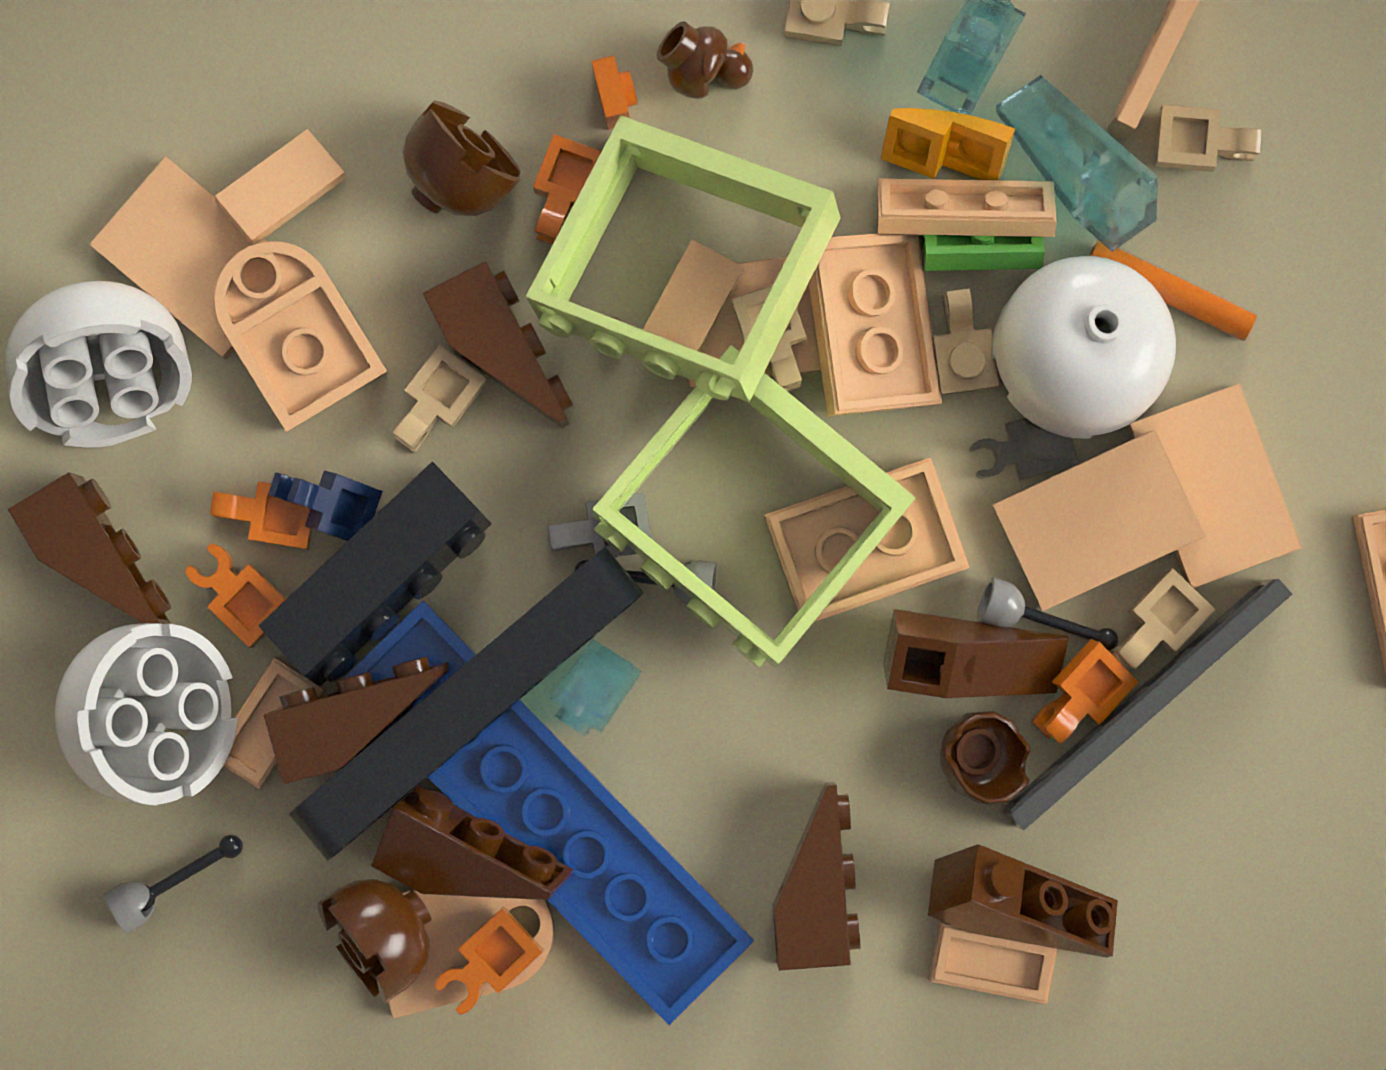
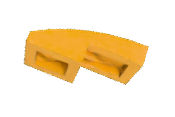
M894 108L889 115L880 159L932 179L936 177L940 168L945 166L979 180H1000L1005 170L1015 128L980 117L951 111L923 108Z

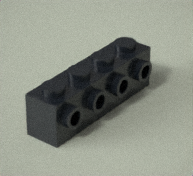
M432 461L258 626L304 677L319 686H322L327 680L333 682L342 677L353 666L356 660L354 654L370 639L376 641L394 628L399 620L397 614L413 598L416 600L422 599L438 586L442 580L441 572L457 557L462 559L472 554L484 541L486 536L484 531L492 523Z

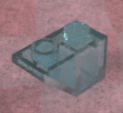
M967 0L945 35L917 93L952 112L971 115L1026 13L1015 8L1010 0Z
M592 638L550 698L551 701L561 706L555 717L583 735L588 734L592 727L602 733L606 730L636 684L643 670Z

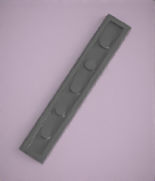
M1273 578L1260 581L1111 712L1100 725L1095 726L1004 806L1005 810L1003 812L1016 827L1022 830L1028 828L1293 594L1280 579Z

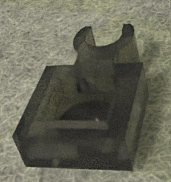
M1027 418L1005 424L1009 440L1000 442L990 438L981 439L969 447L970 452L981 448L989 449L995 456V464L991 469H984L975 473L976 477L980 479L996 476L1006 466L1013 464L1016 466L1019 481L1079 465L1072 438L1046 431L1033 424Z

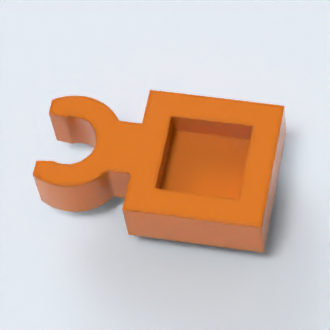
M210 543L206 549L216 557L218 561L217 571L213 575L206 577L195 566L189 565L185 569V573L195 585L203 588H213L218 593L207 607L249 648H253L266 635L258 625L287 598L253 565L247 564L237 575L233 571V559L230 553L222 546Z
M503 906L458 948V951L469 962L464 967L454 966L445 970L437 979L434 987L440 991L453 980L463 982L467 987L468 995L455 1010L460 1015L464 1014L475 1006L481 995V986L486 981L499 994L542 954L544 949Z

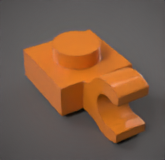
M553 134L533 185L535 194L547 198L535 228V232L538 233L537 240L553 245L602 151Z
M258 481L255 498L213 492L209 515L251 522L248 535L249 540L309 550L312 529L306 527L305 523L310 509L268 495L272 483Z
M1091 639L1052 681L1063 695L1043 707L1034 717L1032 723L1047 738L1053 737L1061 744L1073 733L1085 716L1091 722L1100 725L1139 681L1100 642Z

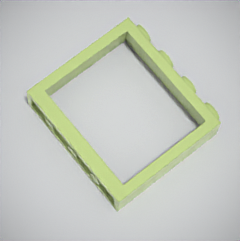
M620 115L533 281L526 298L539 318L538 324L551 334L561 338H569L572 333L590 340L589 343L593 348L609 357L621 359L623 354L639 359L646 369L660 377L673 380L677 374L693 380L702 392L716 399L726 401L731 395L750 402L841 219L834 193L828 189ZM637 168L802 227L734 365L569 301Z
M731 345L719 360L734 365L740 352ZM764 373L748 403L880 511L774 640L619 512L715 399L714 397L702 392L696 386L594 506L592 517L599 522L594 531L609 545L619 552H622L628 546L645 560L640 569L657 585L667 591L674 584L689 596L691 600L686 607L699 620L712 629L720 622L738 638L733 642L732 646L757 667H760L765 661L771 666L776 667L916 497Z

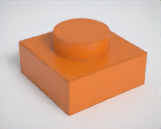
M614 55L591 61L608 130L614 129L620 115L629 118L628 107L638 105L630 71L618 73Z

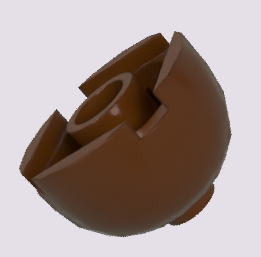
M436 100L415 121L405 139L403 157L407 175L415 185L411 190L412 195L422 206L436 214L442 209L459 216H477L490 211L520 181V178H517L521 173L520 168L510 153L488 131L484 130L481 136H479L476 132L464 126L470 119L469 116L445 102Z
M367 879L345 885L318 902L317 909L326 930L328 931L335 925H338L340 929L338 938L341 944L336 946L339 953L367 991L373 997L380 994L381 1003L385 1004L419 977L427 963L430 947L429 937L424 925L432 919L427 907L414 891L403 895L391 883Z

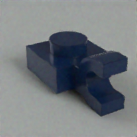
M324 470L319 486L303 479L292 478L275 472L268 495L310 509L305 523L306 527L348 541L374 517L383 491Z

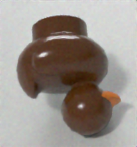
M682 21L667 33L657 51V59L668 67L667 74L671 86L677 93L693 99H702L708 96V86L715 78L721 86L727 89L742 88L750 82L754 69L750 57L745 53V44L738 42L727 50V38L719 29L713 26H701L695 29L686 21Z

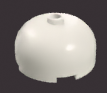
M1077 256L1061 259L1038 269L1017 288L1003 307L996 322L992 339V359H996L999 374L1009 392L1006 397L1025 418L1040 428L1060 436L1088 439L1093 435L1113 432L1129 426L1138 419L1164 390L1172 373L1176 355L1174 323L1165 301L1155 287L1145 277L1127 265L1096 256ZM1095 319L1102 322L1098 327L1095 326Z
M87 281L67 285L48 293L32 304L19 318L10 334L6 347L5 373L10 403L16 417L30 431L37 427L43 431L61 436L65 446L85 448L112 446L155 431L156 427L149 418L169 411L175 404L183 406L191 388V368L184 338L177 322L170 312L155 298L135 287L121 283ZM152 352L157 357L161 367V383L158 393L152 371ZM106 379L111 408L115 414L124 418L137 419L121 425H105L94 422L99 413L94 381Z
M140 623L125 625L105 632L92 640L76 655L68 666L56 697L55 728L57 739L71 769L84 783L96 792L108 798L127 803L157 806L178 800L184 796L192 797L203 790L216 777L225 764L233 746L237 730L238 718L231 717V698L227 680L233 677L224 658L202 635L189 628L174 624ZM165 728L191 730L183 738L176 733L163 732Z

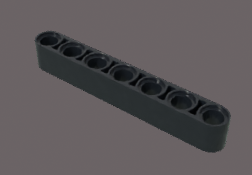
M606 547L603 548L313 792L289 816L325 859L329 861L623 613L644 592Z

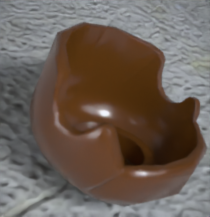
M994 711L966 713L947 730L943 737L940 751V766L951 788L957 793L977 803L1009 802L1028 785L1029 778L1026 776L1025 768L1031 749L1012 720Z

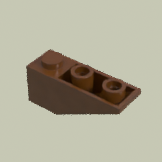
M484 261L423 293L454 353L561 428L569 425L563 411L572 407L573 404L558 374L546 379L537 358L547 353L531 322L520 327L510 307L520 301L504 270L493 276L487 262Z
M68 472L8 509L38 561L141 623L171 624L165 612L171 609L168 598L154 579L148 582L145 581L135 564L136 561L141 559L137 546L124 529H120L117 532L105 514L107 510L111 509L110 502L102 488L93 478L86 481L83 476Z
M894 609L883 661L887 689L941 698L1057 693L1058 688L1052 681L1062 671L1069 638L1059 634L1013 627H999L981 622Z
M427 656L393 665L392 668L395 676L373 682L371 672H365L335 681L338 692L317 697L315 688L310 687L280 696L282 707L264 714V719L283 785L342 769L386 732L450 671L448 662L430 666Z
M834 782L824 783L772 904L776 959L779 971L851 965L850 950L860 949L858 914H847L845 890L856 889L853 854H842L840 832L841 830H851L848 794L838 795L837 784Z
M420 786L393 807L371 864L375 869L421 894L549 900L571 876L573 871L572 868L557 861L556 857L548 850L537 846H529L505 833L504 829L496 822L485 818H477L453 805L452 801L444 794L425 790Z
M977 844L935 859L928 916L974 934L1108 958L1113 956L1118 900Z

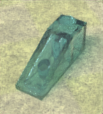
M1042 75L996 105L997 115L1006 126L1015 128L1014 138L1045 180L1054 182V192L1073 218L1111 252L1157 220L1158 176Z

